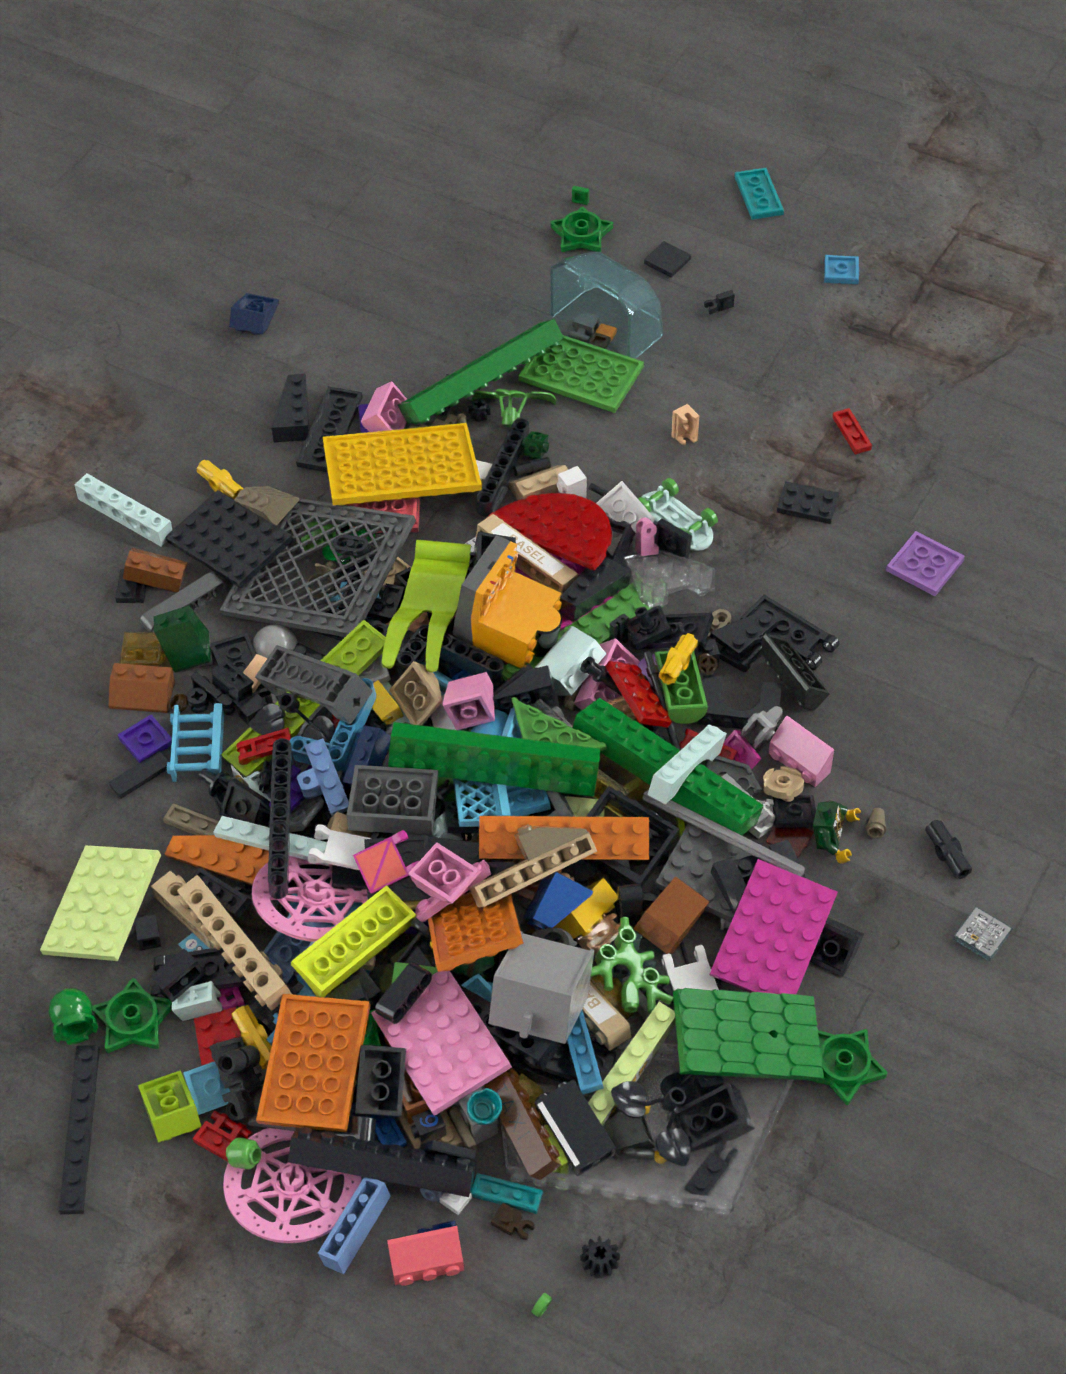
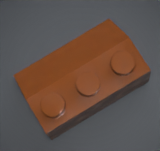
M132 548L125 563L123 579L179 592L188 562Z
M114 663L110 676L109 708L167 713L175 684L172 668Z

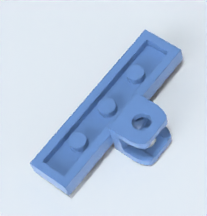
M322 738L304 745L313 767L297 776L304 798L311 799L323 794L332 817L337 811L340 813L347 812L349 802L324 739Z

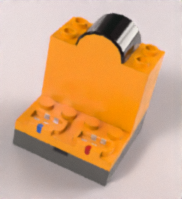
M496 535L461 585L452 636L521 669L526 663L532 661L533 656L544 657L557 643L562 625V616L559 613L562 604L560 601L561 593L514 572L516 568L514 565L518 558V552H516L518 544Z

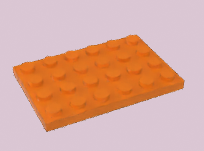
M471 892L461 895L453 904L447 905L428 918L438 972L450 971L456 966L471 964L479 958L491 957L500 951L515 949L519 945L524 944L511 894L485 907H477Z
M291 994L282 995L256 1118L258 1124L347 1132L359 1069L360 1049L364 1042L370 1011L369 1001Z

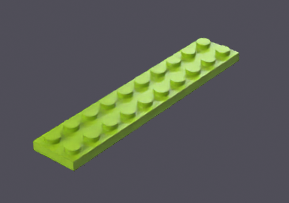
M363 620L320 661L356 673L359 676L383 653L386 637ZM297 699L300 703L299 710L307 718L320 706V704L307 699ZM285 711L286 716L282 718L285 722L284 729L289 728L293 738L299 733L305 720L296 712L290 714ZM251 727L221 754L223 759L245 778L256 771H260L263 768L264 762L272 759V755L253 760L247 765L239 763L238 756L240 753L237 752L236 744L262 736Z

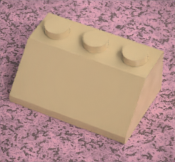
M557 465L509 482L508 486L517 500H524L530 495L558 493V474L568 470L566 465Z

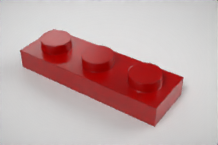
M850 408L833 412V420L855 455L872 450L871 442Z

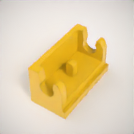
M379 680L374 682L373 685L377 696L372 709L381 721L389 725L398 718H402L404 715L398 704Z

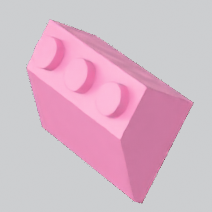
M392 381L377 388L361 423L369 432L404 429L407 422L398 404L407 400V398Z
M786 716L770 741L769 754L774 760L780 761L786 767L798 770L801 773V778H804V782L816 787L831 772L834 749Z

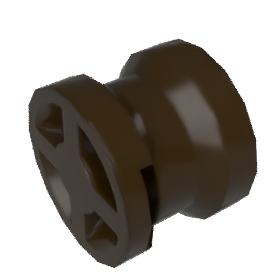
M701 653L697 656L696 661L701 673L711 675L717 670V661L709 653Z

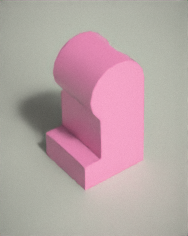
M645 517L638 520L636 524L635 550L640 556L659 554V547L654 543L657 527L649 518Z

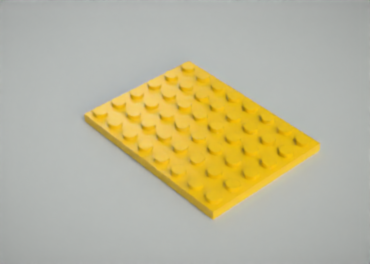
M467 423L323 437L333 505L342 506L353 503L361 504L373 501L381 502L383 500H400L402 498L482 491V483Z

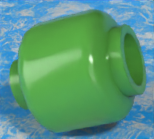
M236 1138L227 1147L226 1157L232 1167L249 1170L259 1163L261 1148L255 1140Z

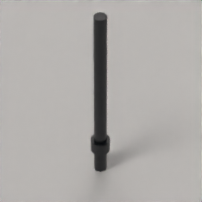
M645 652L643 655L647 665V675L651 678L655 694L659 697L661 705L667 711L662 686L658 677V667L654 664L651 652ZM672 722L666 728L671 744L681 750Z

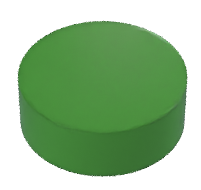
M544 1293L533 1307L531 1313L541 1317L550 1305L552 1297Z

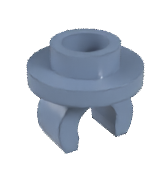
M420 1188L421 1194L428 1201H439L443 1195V1192Z

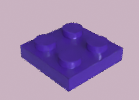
M152 715L147 716L118 734L119 740L139 763L154 753L162 752L172 746L171 736Z

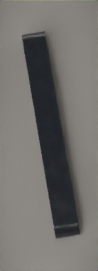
M284 738L278 739L273 743L268 887L269 894L274 899L286 897L289 886L291 742Z

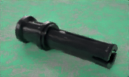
M587 657L580 666L581 672L588 673L594 681L604 683L620 696H623L605 666L597 664L592 657Z

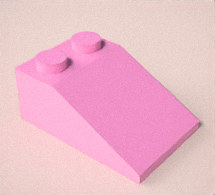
M436 842L408 874L419 889L431 897L453 904L481 871Z

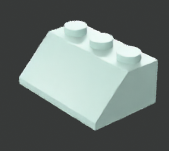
M570 626L535 668L548 665L557 694L572 695L589 675L588 673L581 672L580 666L587 657H592L599 664L605 657L606 652L595 639L574 626Z

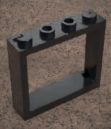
M608 786L586 817H599L609 803L631 817H649V828L667 839L641 876L615 860L583 861L622 885L640 883L642 888L676 840L679 828L674 826L671 821H666L659 817L655 811L644 808L638 801L626 797L620 790L616 791Z

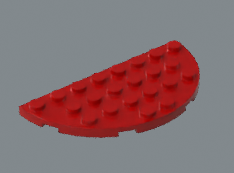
M548 493L530 495L524 500L514 501L490 514H494L546 552L593 571L605 559L608 546H611L612 542L611 525L604 510L593 501L575 494Z

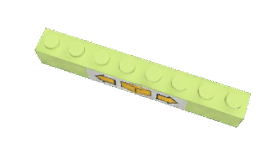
M658 1002L604 1079V1089L597 1090L588 1102L603 1128L605 1127L606 1120L610 1118L616 1109L611 1094L612 1088L626 1081L636 1082L676 1025L675 1011L661 1002Z

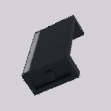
M574 1080L570 1082L564 1081L551 1093L548 1094L546 1092L537 1097V1101L534 1102L535 1109L538 1113H541L571 1162L572 1171L576 1177L616 1155L615 1145Z

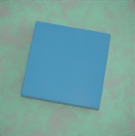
M825 255L824 283L858 284L859 257Z

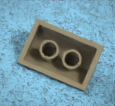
M269 486L245 487L234 499L238 504L276 526L300 500L296 496Z

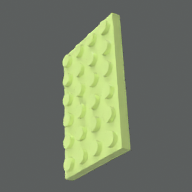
M85 845L40 951L42 954L118 961L161 857L160 852L148 849Z

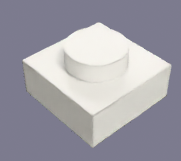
M444 1193L440 1198V1203L459 1215L472 1199V1194L470 1193L469 1197Z

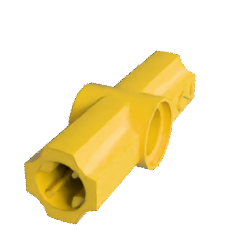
M202 460L196 468L197 473L209 482L210 487L215 492L218 490L234 500L238 493L243 490L232 479L227 470H220L209 460Z
M689 633L682 635L675 648L671 647L666 663L659 672V678L663 683L668 685L675 683L681 671L687 669L691 655L698 642L694 635Z

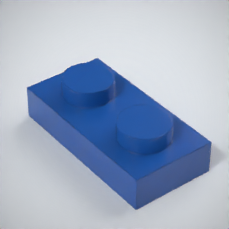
M394 1118L376 1119L375 1135L380 1144H396L402 1148L407 1146V1141Z

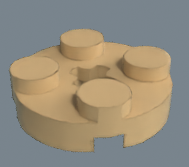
M784 766L780 767V770L775 771L772 768L764 774L763 791L767 795L789 802L803 791L804 778H801V773L791 767Z

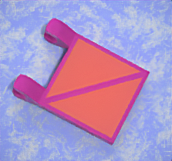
M404 830L353 855L371 894L381 890L386 885L389 886L409 876L408 873L419 862L416 861L406 867L400 856L396 844L408 839V835Z

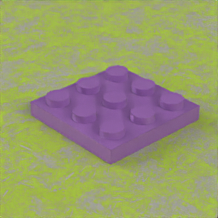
M915 531L887 565L886 571L936 596L963 563L965 556Z

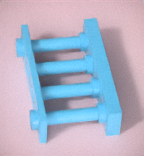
M222 703L214 704V712H210V714L180 715L179 706L174 705V713L170 714V722L173 725L171 761L167 762V773L171 774L172 781L177 782V772L202 771L204 768L215 775L222 772L221 754L223 752L224 733ZM211 722L213 728H209V730L180 731V723ZM210 738L212 744L208 746L179 747V739ZM209 754L211 756V760H208L207 763L178 764V755Z

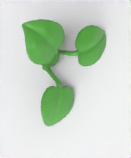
M496 389V392L476 391L472 396V401L482 398L499 399L501 416L503 417L502 426L511 427L513 422L520 418V413L527 398L546 400L556 405L555 396L547 392L525 394L517 390ZM504 396H508L509 404L504 410L502 399H504ZM512 397L524 398L518 412H516V408L512 407Z

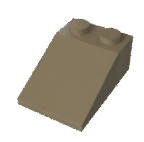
M528 824L517 829L518 833L514 837L523 857L531 860L588 832L584 828L547 827L531 826Z

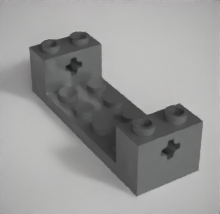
M276 645L255 676L272 694L280 697L283 693H294L299 697L325 706L337 719L349 724L353 722L373 692L356 673Z

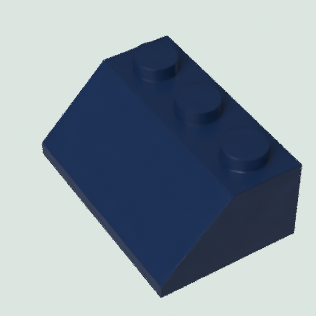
M364 725L357 731L340 777L343 789L351 790L355 765L382 767L390 746L391 736L381 728Z

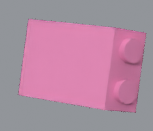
M487 672L448 682L443 707L456 730L495 721L493 683Z

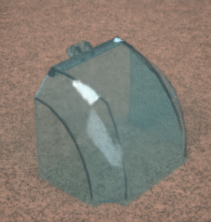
M599 251L568 257L550 267L552 317L557 315L585 291L600 288L620 300L628 313V357L636 359L663 336L661 301L651 285L640 275Z

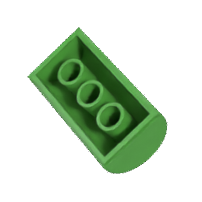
M669 651L655 652V660L659 672L666 663ZM693 651L687 669L681 671L675 683L668 685L660 679L668 716L672 721L679 724H689L700 720L708 709Z

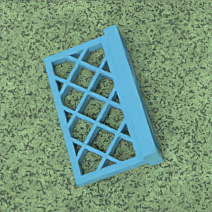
M453 779L459 827H478L479 816H511L506 785L476 781L463 783L459 781L460 779ZM475 784V785H477L479 788L474 789V788H472L471 786ZM465 790V791L469 792L470 794H468V795L466 796L465 794H463V793H461V792H463V791ZM486 790L490 792V794L486 795L482 792ZM474 797H478V798H480L481 800H480V801H476V800H474L473 798H474ZM468 803L472 806L467 808L463 804ZM489 803V804H491V805H493V806H491V807L489 808V807L485 806L484 804ZM476 809H479V810H481V811H483V812H482L481 814H479V813L475 812V810H476ZM469 815L473 817V819H464V817Z

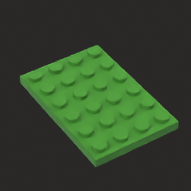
M563 335L564 338L559 340L560 344L553 348L545 349L546 352L539 356L531 357V361L525 365L519 374V381L615 413L644 368V362Z

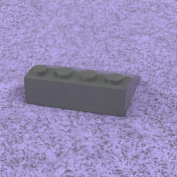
M355 765L347 810L348 830L398 833L404 830L407 834L432 836L438 770Z

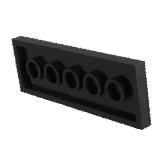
M328 386L296 461L297 467L328 472L323 437L348 434L358 410V405H360L363 398L362 392Z

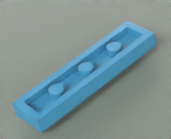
M581 1010L567 1041L580 1090L584 1095L604 1089L584 1013Z

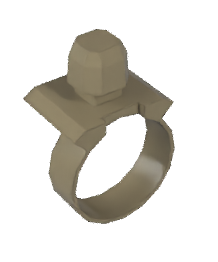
M329 561L325 565L316 563V574L312 575L308 582L336 569V563L333 561ZM337 574L333 575L335 580L337 579ZM332 586L329 590L325 592L327 594L332 593L334 591V586ZM320 592L313 597L320 599L324 597V594Z

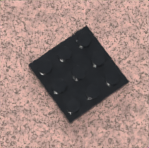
M428 835L409 836L407 840L396 844L406 867L416 861H420L429 851ZM387 838L364 839L365 849ZM410 876L388 886L403 902L421 901L431 897L419 889ZM367 887L368 900L379 891H376L371 894Z

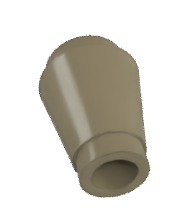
M874 808L866 825L867 834L876 839L881 838L886 833L885 812L881 808Z

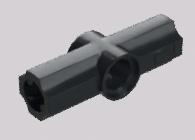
M937 819L926 826L925 831L935 845L937 857L940 861L946 862L955 878L963 879L970 874L972 867L962 853V846L956 837L952 838L943 822Z

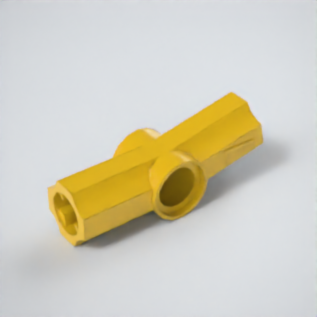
M249 1005L241 1006L232 1013V1017L241 1032L245 1046L252 1045L258 1049L260 1053L258 1064L262 1070L267 1069L272 1047L266 1040L268 1035L263 1026L257 1022Z

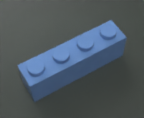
M366 1177L362 1179L318 1252L324 1266L342 1274L346 1272L391 1197L384 1182Z

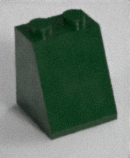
M190 605L153 616L154 633L175 673L211 662L209 631Z

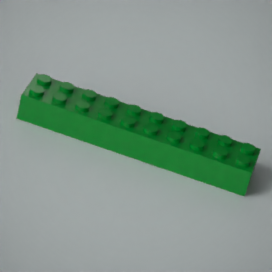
M555 319L540 322L398 404V407L407 424H423L430 420L429 416L444 412V408L458 404L460 402L459 399L467 398L474 394L473 391L487 387L488 382L502 378V374L510 373L517 369L516 366L531 361V357L539 356L546 352L545 349L560 344L559 340L564 337Z
M598 698L579 712L575 717L572 727L601 743H605L607 750L600 751L602 754L649 785H651L653 775L680 751L601 698ZM698 764L692 770L676 795L671 799L677 804L741 836L757 824L764 806L702 764Z
M394 722L390 738L388 767L438 770V777L594 797L600 749Z

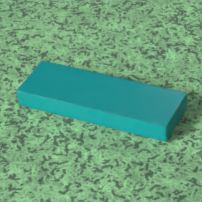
M477 1173L471 1194L474 1198L500 1205L504 1203L512 1208L537 1214L543 1190Z

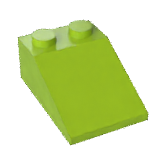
M181 1070L138 1085L158 1142L170 1140L175 1136L192 1132L201 1127L196 1105Z

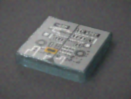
M975 907L955 933L953 940L986 960L991 961L1011 934L1013 928L980 908Z

